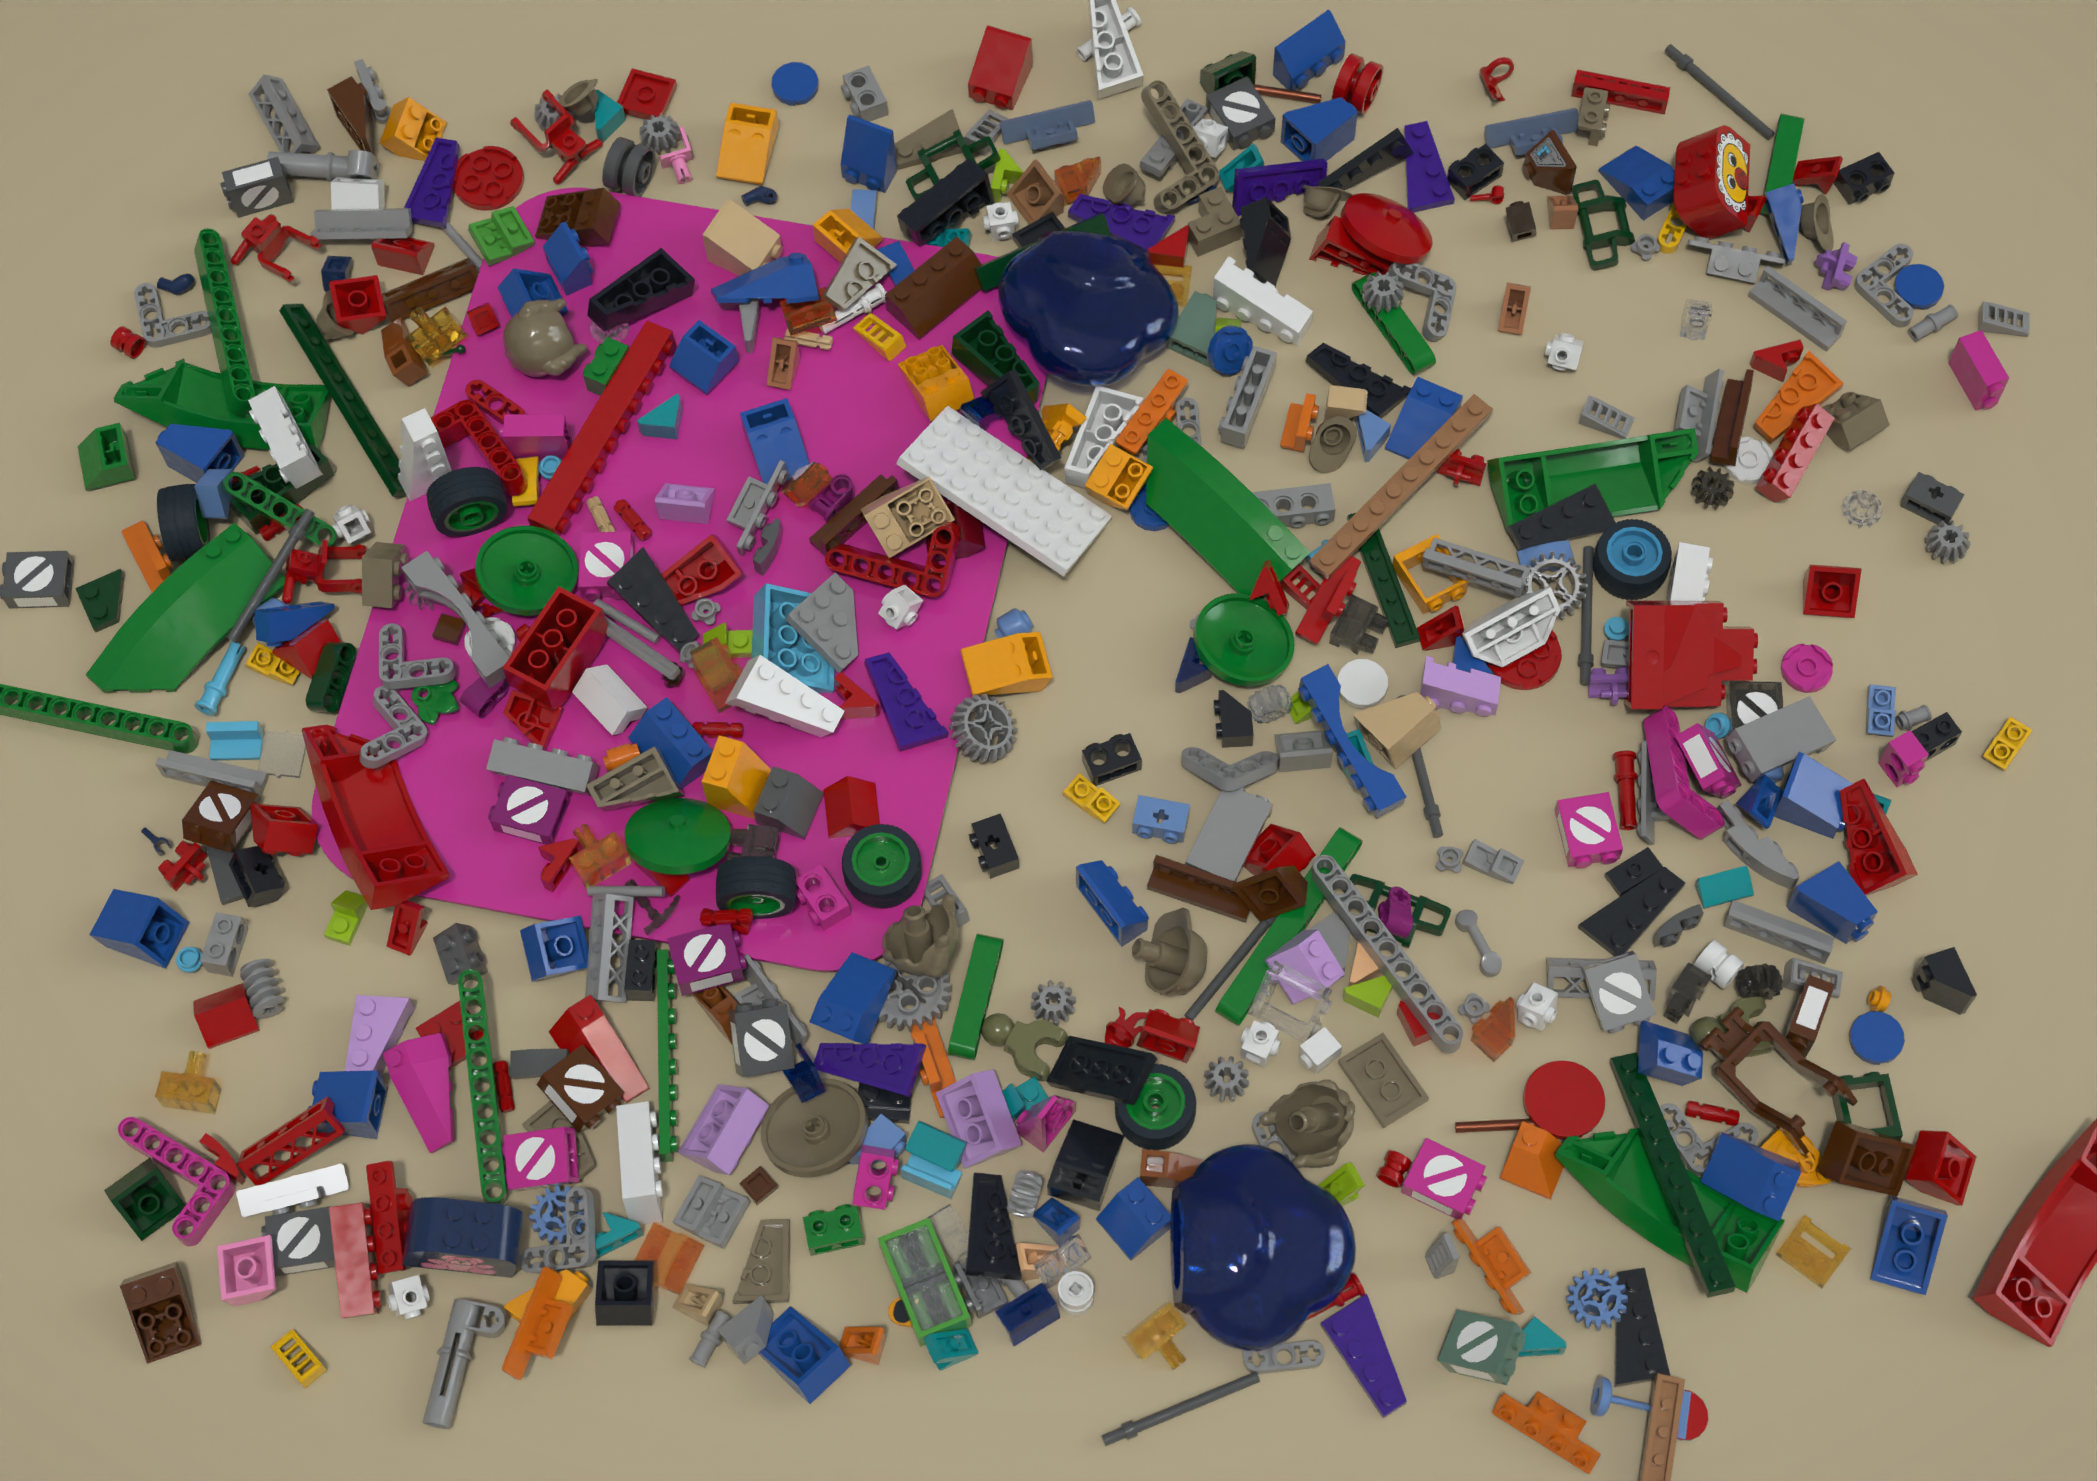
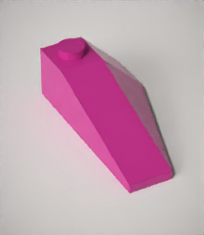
M437 1033L406 1040L384 1052L383 1056L390 1077L429 1153H434L454 1142L453 1109L450 1108L449 1092L452 1091V1082H449V1067L452 1066L444 1034Z
M1052 1095L1034 1104L1029 1111L1024 1110L1016 1121L1018 1124V1135L1044 1153L1076 1112V1103L1070 1099Z

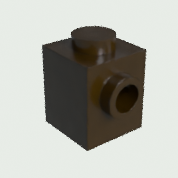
M1523 201L1511 203L1510 207L1506 208V217L1513 242L1537 236L1530 203H1524Z

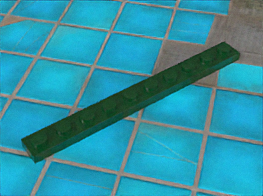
M283 304L279 312L392 497L406 496L398 480V473L401 471L399 459L304 304Z
M1637 1052L1611 1058L1609 1064L1707 1298L1734 1292L1736 1287L1648 1078L1646 1075L1638 1073L1639 1057Z

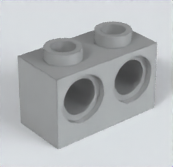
M869 65L843 75L844 85L841 86L844 98H849L851 101L850 108L853 116H858V118L871 122L888 115L887 101Z
M222 913L215 914L200 959L207 972L233 977L248 932V927L241 917Z

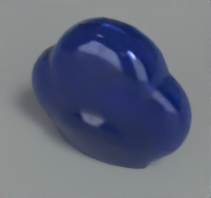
M1082 231L1045 232L1035 244L1020 252L1008 263L998 287V301L1004 319L1025 340L1037 364L1054 377L1081 386H1107L1128 377L1142 359L1155 354L1165 346L1175 330L1179 317L1175 293L1169 282L1152 264L1146 251L1127 241L1096 233Z
M1241 1144L1213 1153L1198 1165L1188 1179L1172 1190L1170 1254L1174 1307L1185 1314H1189L1211 1338L1233 1349L1263 1351L1287 1341L1301 1329L1309 1315L1317 1313L1333 1303L1349 1281L1356 1260V1241L1353 1227L1344 1208L1330 1192L1305 1179L1298 1168L1287 1157L1275 1150L1256 1144Z

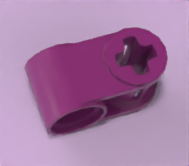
M845 474L834 476L821 491L812 497L809 508L812 511L816 510L828 522L854 499L855 492L851 478ZM842 487L848 488L846 491L843 492L837 491Z
M480 677L471 686L466 688L460 697V702L476 716L483 718L507 695L509 691L508 682L505 678L489 688Z
M1397 886L1392 887L1388 892L1386 901H1382L1378 906L1379 919L1392 935L1406 938L1413 926L1411 897L1405 889Z

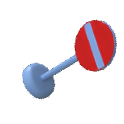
M1598 1377L1592 1391L1590 1409L1592 1415L1602 1417L1608 1411L1610 1403L1650 1411L1651 1404L1612 1396L1611 1381L1605 1377ZM1684 1390L1677 1439L1690 1441L1699 1437L1706 1430L1709 1421L1708 1410L1704 1401L1697 1394Z

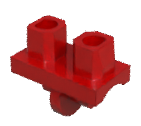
M1456 449L1438 468L1437 473L1454 478L1453 485L1458 486L1461 480L1480 486L1487 463H1484V457L1475 454L1468 458L1461 456L1462 452L1460 449Z
M181 841L175 850V853L181 858L175 864L168 859L164 860L158 867L168 885L177 891L184 883L189 885L194 879L199 882L205 879L200 872L206 866L203 861L208 856L196 842L192 845Z

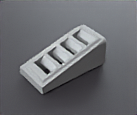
M989 109L965 135L964 139L967 145L980 140L977 138L978 136L982 138L989 136L993 143H995L1001 134L1000 123L997 124L990 119L1001 122L1008 120V118ZM988 124V125L994 127V129H991V128H989V127H987V126H985V125ZM984 130V131L988 132L989 134L987 135V134H985V133H983V132H981V131ZM987 146L977 151V153L985 156L991 147Z
M751 298L748 303H739L746 352L748 354L753 353L760 315L759 300L756 298Z
M1982 302L1979 309L1978 331L2028 337L2030 313L1995 303ZM2008 318L2012 319V324H2008ZM2018 319L2022 320V327L2017 326Z
M1589 395L1581 413L1579 424L1621 439H1626L1634 417ZM1591 411H1595V415L1590 414ZM1601 414L1605 415L1604 420L1600 419ZM1611 417L1615 419L1613 425L1609 423ZM1620 421L1625 422L1622 430L1617 428Z
M941 874L927 882L924 897L932 908L933 905L941 904V901L936 902L941 900L946 894H952L955 898V919L959 928L969 922L970 919L965 907ZM941 887L944 888L943 890H941V891H939V892H937L936 894H934V895L931 896L930 893L936 891L937 889H939V888H941Z
M1794 957L1785 964L1783 988L1801 991L1805 983L1806 973L1814 977L1819 975L1820 979L1827 981V977H1830V983L1835 984L1831 997H1840L1843 972Z
M1449 1233L1443 1234L1425 1255V1259L1435 1279L1454 1273L1460 1257Z

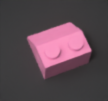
M271 1235L217 1246L222 1301L233 1306L261 1301L276 1290Z

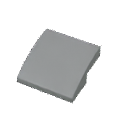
M699 1175L675 1216L673 1223L685 1231L724 1249L749 1206L750 1201L745 1196L725 1189L722 1184Z

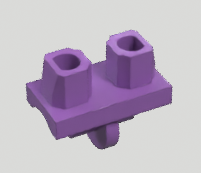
M1843 242L1840 249L1826 250L1825 253L1819 254L1816 257L1815 264L1821 268L1820 272L1825 274L1822 284L1823 289L1828 291L1834 286L1845 290L1850 286L1852 276L1843 272V269L1847 271L1852 270L1856 265L1858 257L1848 252L1849 244Z
M1619 667L1615 674H1606V670L1603 668L1592 669L1588 686V698H1610L1611 705H1617L1618 698L1628 697V667Z

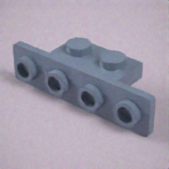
M1091 100L1001 121L1000 127L1003 142L1008 144L1027 139L1032 150H1042L1055 144H1067L1072 140L1078 139L1075 127L1095 122L1093 103Z
M1572 108L1486 125L1485 144L1490 148L1510 144L1516 156H1525L1531 148L1552 130H1555L1563 143V138L1560 134L1578 131V110Z

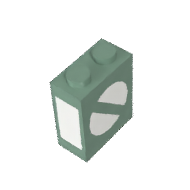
M1457 1310L1438 1361L1449 1372L1508 1385L1510 1377L1515 1372L1519 1352L1525 1345L1526 1333L1515 1322Z

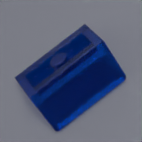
M798 1043L795 1047L801 1062L795 1064V1068L783 1070V1073L801 1103H804L826 1092L816 1066L802 1045Z
M1040 1283L995 1311L997 1318L1007 1331L1013 1346L1018 1345L1060 1318L1057 1304L1043 1283Z

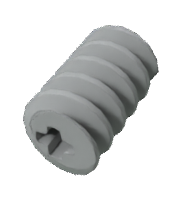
M270 959L254 960L245 964L240 969V977L244 981L243 986L247 990L246 995L250 999L249 1003L250 1007L253 1008V1016L258 1019L273 1017L283 1009L279 1005L284 1002V997L277 996L281 993V988L275 986L278 983V979L272 977L275 974V970L269 968L272 965Z

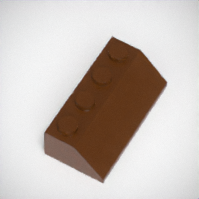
M955 237L885 294L886 310L918 340H921L981 291L974 271V267L981 265L973 250L958 237Z

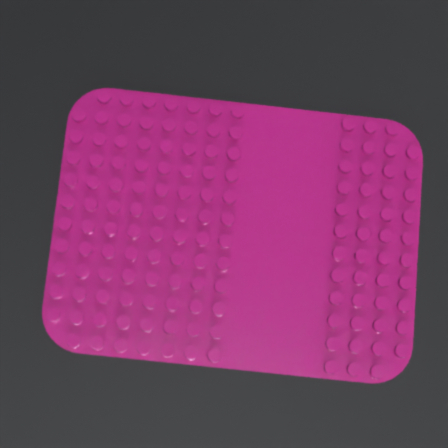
M564 188L537 195L515 208L535 241L534 245L518 255L488 266L483 258L467 311L488 302L500 326L477 336L467 314H465L455 348L461 344L465 346L466 350L463 354L454 353L452 355L434 415L462 400H467L465 391L467 384L473 380H482L523 408L525 414H565L573 443L600 398L599 395L587 390L583 377V370L595 357L597 346L603 344L606 337L628 345L630 348L646 320L672 330L676 342L673 354L668 355L663 371L654 378L651 391L644 395L639 411L632 415L627 431L620 435L615 451L608 455L603 471L597 474L591 491L583 497L580 510L573 514L568 530L560 536L569 544L578 563V578L573 594L581 597L578 588L580 533L600 532L587 506V500L594 496L600 498L615 532L631 531L634 541V555L644 547L660 574L711 534L717 535L733 555L743 575L724 590L702 597L720 605L721 610L716 614L714 624L706 625L703 621H694L692 619L691 613L695 611V605L699 599L680 605L699 634L695 641L699 643L701 648L703 647V634L722 623H726L728 631L753 630L754 595L765 583L813 593L836 572L853 589L858 656L841 672L879 703L880 714L872 718L840 719L833 733L818 737L793 728L789 724L770 720L769 717L754 714L745 711L744 708L725 704L748 660L752 659V657L703 659L697 668L691 669L689 664L680 661L681 655L662 637L657 644H654L606 614L604 616L671 662H676L679 667L683 668L682 675L676 687H666L664 685L665 680H662V673L607 635L600 652L589 668L608 665L648 707L646 711L667 697L691 726L693 722H704V724H707V722H728V725H731L732 722L742 723V737L732 738V735H728V738L744 742L770 769L775 766L796 773L822 792H824L823 789L846 776L874 782L876 785L880 824L894 825L907 832L919 849L922 863L920 883L908 900L887 909L866 906L851 894L843 877L842 856L845 846L852 836L829 839L824 796L805 840L756 824L755 819L720 810L727 818L731 830V842L727 853L711 867L686 874L690 881L672 898L666 893L664 897L629 896L634 897L631 937L655 940L656 942L668 944L667 938L714 926H703L700 922V914L703 908L714 910L713 912L719 910L716 904V876L720 864L737 857L766 856L790 863L795 869L796 879L822 864L848 902L851 915L824 931L820 924L814 925L807 913L810 911L805 903L801 905L796 898L794 908L790 913L776 918L753 919L748 935L738 933L741 946L736 947L738 954H748L752 960L818 972H838L851 952L875 961L882 957L884 951L882 948V938L889 926L894 922L898 923L907 907L921 906L959 750V747H955V744L958 742L957 739L950 738L951 734L955 732L948 728L953 722L950 717L955 712V707L961 704L962 700L970 698L972 695L960 650L984 643L1008 539L981 521L985 547L967 558L955 559L948 588L937 597L917 594L924 600L917 611V619L910 626L905 625L895 629L888 625L885 619L878 613L883 606L881 603L883 598L896 588L829 569L825 563V556L811 545L809 538L827 522L820 513L809 508V503L812 497L838 474H845L851 478L855 497L880 474L886 479L891 475L894 476L898 482V489L919 481L918 478L896 463L905 450L933 421H930L921 410L898 367V363L905 361L908 357L926 352L931 347H938L940 345H943L969 378L975 403L956 411L1025 458H1028V454L1021 446L1022 441L1017 435H1012L1007 428L1009 426L1002 415L998 416L992 409L994 405L989 398L984 399L980 392L988 386L951 354L952 340L956 333L989 310L996 325H999L1004 331L1005 338L1009 343L1013 344L1019 358L1025 361L1040 383L1038 401L1034 403L1039 412L1056 337V322L1052 304L1042 286L1034 277L1026 273L987 291H979L921 340H918L886 310V304L883 302L874 307L871 313L900 333L906 344V348L891 361L885 359L854 331L853 327L868 315L863 312L826 334L833 338V344L829 351L822 350L819 346L811 348L798 345L801 360L792 389L777 388L766 385L773 337L784 339L785 332L789 328L797 330L798 333L806 331L820 334V337H822L824 334L820 330L817 321L838 310L822 298L841 263L815 241L812 225L754 216L780 235L783 246L780 257L789 256L791 253H802L807 256L812 264L819 300L799 303H787L786 298H773L772 303H764L762 300H759L760 315L753 353L748 354L746 352L739 303H717L711 294L712 288L738 277V275L707 260L703 233L719 210L609 192L620 203L609 244L592 247L580 245L581 248L585 247L590 257L589 263L594 272L590 275L593 284L566 296L546 260L543 245L547 240L538 239L535 237L547 196L590 190V188ZM883 237V241L874 247L879 249L900 241L914 270L943 248L927 244L918 246L915 242ZM660 248L695 279L691 297L607 331H603L587 316L589 299ZM975 253L981 264L998 258ZM513 268L551 274L561 297L566 301L568 313L562 317L572 335L574 345L583 343L588 348L586 353L579 356L572 366L561 375L528 376L514 369L505 355L502 339L504 329L511 319V315L502 299L498 286ZM888 273L877 282L883 286L886 293L894 287ZM875 284L866 290L865 293L875 288ZM698 320L734 344L737 348L739 362L707 395L669 367L682 336ZM873 324L872 326H870V327L866 330V332H868L872 327H874L875 324ZM476 390L473 391L474 395L478 393L481 396H483L481 390L479 392ZM678 393L683 407L678 438L668 439L642 436L637 420ZM787 398L796 420L812 475L787 482L784 485L780 484L776 492L778 496L775 504L772 507L769 506L765 513L767 518L761 529L758 528L754 535L756 539L750 551L747 550L745 555L742 556L738 553L736 546L744 530L727 523V518L747 478L751 477L761 482L762 480L742 427L740 413ZM493 401L489 408L493 410L500 409L503 403L501 401ZM480 410L500 437L499 427L501 423ZM467 436L444 448L452 471L465 467H485L490 469ZM539 471L540 497L550 480L543 478ZM665 483L715 488L709 524L659 519L655 504L656 495ZM842 487L837 491L843 492L846 491L848 488ZM503 488L507 502V512L497 525L474 535L453 537L442 534L436 529L429 511L426 494L412 501H409L407 497L393 543L406 545L409 562L428 551L432 558L437 556L445 568L443 570L445 575L451 574L458 586L463 583L460 573L475 568L478 552L486 540L506 528L530 526L527 517L535 504L513 506L512 495H509ZM941 495V497L943 498L944 502H946V501L949 500V499H947L946 497H944L943 495ZM625 499L631 506L630 508H633L644 521L643 525L646 524L651 529L652 534L649 539L639 540L635 532L622 520V515L619 516L614 510V505L618 500ZM775 518H778L782 528L780 547L773 563L762 576L754 569L753 556L758 548L763 547L761 541L763 528L767 524H771ZM868 522L844 543L887 555ZM925 537L892 557L925 566L928 556ZM835 552V559L843 563V555ZM859 558V566L867 569V562ZM946 560L937 561L941 565L946 564ZM883 565V572L886 575L891 576V568L887 565ZM402 572L401 576H399V585H402L403 589L401 600L393 608L372 607L334 727L337 728V733L348 737L350 734H354L370 741L393 730L376 710L372 702L375 689L383 686L379 676V632L386 624L394 623L401 627L405 639V662L433 658H448L453 662L456 672L453 680L459 686L452 695L456 699L459 710L453 713L438 714V719L434 725L424 722L419 717L418 707L411 699V693L415 687L394 689L427 728L425 743L396 758L419 820L449 872V878L415 896L544 921L581 916L583 928L590 929L593 896H588V886H658L634 864L635 861L626 850L624 834L630 817L640 808L652 802L603 811L597 807L592 796L567 791L571 801L555 842L575 838L579 841L582 852L554 892L545 889L541 881L543 868L547 863L551 864L550 861L541 856L538 849L539 846L545 844L493 830L488 819L489 812L493 805L496 806L499 798L497 796L499 786L502 782L505 783L507 777L486 770L494 739L503 741V737L518 740V745L527 747L528 743H532L503 714L511 691L519 690L509 685L507 695L483 718L476 716L460 702V697L466 688L481 677L475 670L472 659H470L465 649V635L468 633L469 628L467 625L465 626L458 645L435 640L432 635L441 613L457 618L460 617L441 603L419 597ZM907 572V579L911 582H916V576L912 572ZM931 578V585L936 589H940V582L935 578ZM485 598L484 601L482 602V603H487V604H489V606H494V605H493L491 602H489L486 598ZM583 598L592 604H594L595 600H588L586 598ZM600 598V600L656 632L623 599ZM478 606L474 612L479 611L482 614L483 608ZM509 612L490 614L487 618L495 617L505 623L507 622L515 633L517 647L520 641L517 639L516 630L523 624H527L530 628L538 615L523 616ZM392 634L391 637L389 638L390 643H394V642H393V635H394V634ZM889 652L908 677L907 680L912 687L916 688L921 694V699L926 706L935 713L937 721L949 732L948 737L899 751L865 667V659ZM389 653L385 659L393 660L397 658L398 654ZM390 669L391 677L389 679L393 678V675H395L393 669ZM834 669L835 678L839 673ZM415 670L411 676L420 677L424 671ZM834 681V691L832 693L819 694L840 707L845 701L835 692ZM428 692L422 693L420 697H426ZM571 693L566 702L560 706L564 711L545 751L552 752V749L555 748L568 752L567 756L576 758L577 754L592 757V762L599 766L597 779L608 773L602 758L607 755L606 750L626 743L631 745L632 743L628 737L640 719L630 721L623 733L611 735L582 702ZM403 713L393 714V717L397 720L407 718ZM707 735L701 737L713 751L718 738L707 737ZM396 741L386 743L392 749L400 747V744ZM704 774L682 789L684 796L674 798H689L707 803L701 782ZM315 786L312 799V819L319 825L316 834L317 840L333 865L346 876L353 879L333 837ZM812 885L808 887L807 890L809 892H815L820 887L817 885ZM615 901L614 912L618 917L624 914L625 902ZM824 906L821 911L827 913L832 911L834 907ZM618 926L612 932L613 934L622 935Z

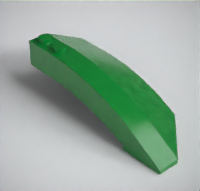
M184 359L176 361L175 367L166 371L160 368L145 374V379L133 384V382L129 381L122 384L113 398L115 403L166 427L170 424L228 429L234 432L240 447L270 450L269 444L265 443L259 433V430H261L259 423L256 424L250 413L245 416H237L229 411L221 373L185 363ZM252 380L255 396L274 386L277 388L291 411L307 445L313 444L318 449L324 437L331 395L325 385L277 384Z
M1167 418L1147 435V464L1152 466L1153 470L1147 478L1146 504L1182 536L1237 593L1251 595L1265 561L1270 560L1278 580L1281 582L1308 557L1310 551L1240 480ZM1267 594L1259 596V598L1263 599Z
M1691 428L1487 460L1491 487L1507 533H1509L1507 529L1509 526L1593 484H1596L1613 517L1660 510L1666 502L1665 499L1671 490L1675 489L1685 474L1684 471L1690 462L1694 461L1699 451L1696 430Z
M233 523L179 566L147 597L117 631L86 673L87 678L102 692H114V690H129V692L166 690V692H176L178 686L192 670L231 632L273 562L236 523ZM280 571L259 606L284 588L285 577Z
M1637 1128L1629 1129V1132L1616 1135L1614 1131L1594 1133L1592 1138L1579 1139L1578 1135L1567 1137L1557 1150L1555 1157L1592 1196L1643 1238L1669 1255L1695 1268ZM1687 1170L1734 1281L1735 1288L1747 1293L1757 1278L1785 1220L1780 1219V1221H1777L1745 1207L1701 1183L1700 1177Z

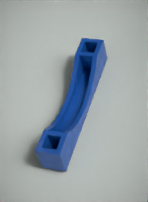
M1329 664L1302 677L1298 692L1303 701H1308L1312 707L1311 714L1317 724L1321 723L1325 729L1324 736L1328 744L1335 746L1338 752L1337 759L1343 768L1347 767L1352 775L1350 776V781L1356 790L1360 789L1363 794V803L1370 813L1373 812L1377 818L1404 804L1406 795L1393 774L1381 770L1367 761L1349 740L1343 728L1339 712L1341 685Z

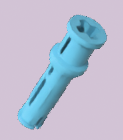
M230 642L229 648L211 681L205 683V691L200 701H196L194 705L201 713L208 716L216 715V708L221 698H224L227 694L225 687L242 654L246 650L244 646H241L239 649L241 644Z

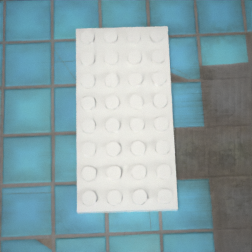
M949 406L905 450L896 463L919 480L930 476L941 495L1063 577L1112 518V515L1045 470H1039L1036 464Z

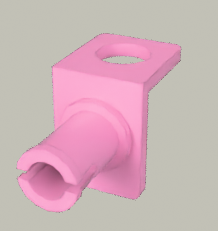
M680 127V135L685 148L660 156L662 169L672 166L677 183L684 184L683 175L686 183L692 180L686 162L693 160L684 128Z

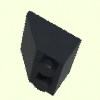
M1955 947L1925 956L1913 975L1914 986L1918 992L1921 991L1925 1000L1959 1015L1967 1011L1977 996Z
M598 1261L595 1297L596 1326H652L654 1261Z

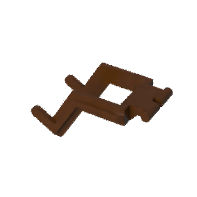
M1736 1006L1720 1022L1726 1031L1723 1033L1715 1027L1699 1045L1705 1051L1711 1048L1720 1058L1719 1062L1713 1067L1715 1075L1756 1117L1783 1131L1795 1148L1802 1155L1806 1156L1809 1150L1800 1139L1805 1135L1802 1129L1806 1124L1805 1121L1797 1114L1789 1118L1759 1101L1736 1077V1066L1761 1041H1769L1800 1074L1823 1086L1822 1090L1829 1097L1837 1093L1843 1096L1852 1106L1858 1101L1842 1078L1805 1059L1769 1021L1757 1022L1752 1027L1741 1018L1744 1012L1740 1007Z

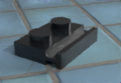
M859 1083L858 1095L866 1108L869 1121H875L882 1114L893 1123L909 1124L913 1089L911 1096L907 1097Z

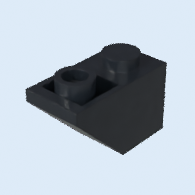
M1219 690L1218 700L1213 701L1214 715H1219L1220 723H1215L1216 739H1221L1222 748L1253 746L1252 712L1226 691Z

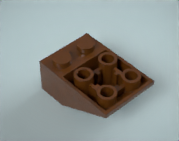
M604 187L547 196L535 237L548 240L559 225L566 221L570 230L575 229L580 239L579 245L592 247L609 244L620 203Z
M177 1261L123 1280L120 1288L147 1364L201 1345L188 1291Z

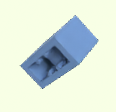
M1138 795L1132 823V833L1144 839L1155 837L1167 843H1184L1190 804Z

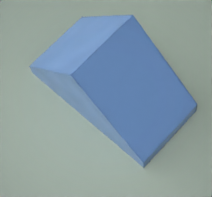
M1366 410V413L1355 416L1364 462H1370L1388 439L1391 424Z
M208 469L194 485L203 518L228 519L230 496L223 491L222 481L234 470ZM230 478L228 481V486L231 490L233 478Z

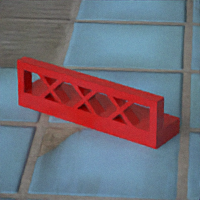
M1577 69L1571 97L1583 99L1586 87L1608 91L1607 104L1665 115L1670 87Z
M328 1096L243 1150L237 1165L255 1186L262 1185L345 1132V1128L332 1114L334 1103ZM325 1120L335 1129L329 1134L317 1132L318 1125ZM300 1136L312 1138V1144L308 1147L295 1146L296 1139ZM278 1150L291 1152L290 1159L286 1161L274 1160V1153ZM256 1164L268 1165L269 1170L268 1173L259 1177L252 1167Z

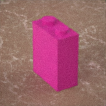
M1982 330L1960 337L1948 364L1975 411L1982 408L1990 409L1998 404L2009 376Z
M565 414L504 415V424H500L499 427L500 439H504L503 443L515 459L538 456L539 461H542L546 456L553 455L562 460L572 443Z

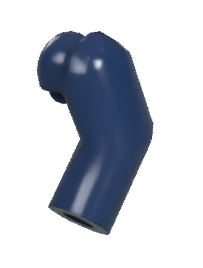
M759 186L741 195L745 206L756 201L773 204L777 200V193L771 188Z
M189 273L182 274L174 280L161 277L157 282V288L180 295L192 287L195 279Z

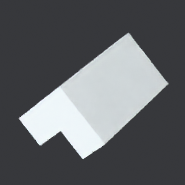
M608 665L586 668L572 691L611 735L623 733L629 722L641 719L648 708Z

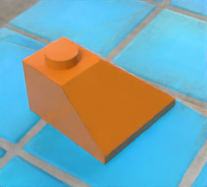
M1522 1121L1500 1179L1551 1200L1564 1165L1555 1157L1562 1143L1548 1131Z

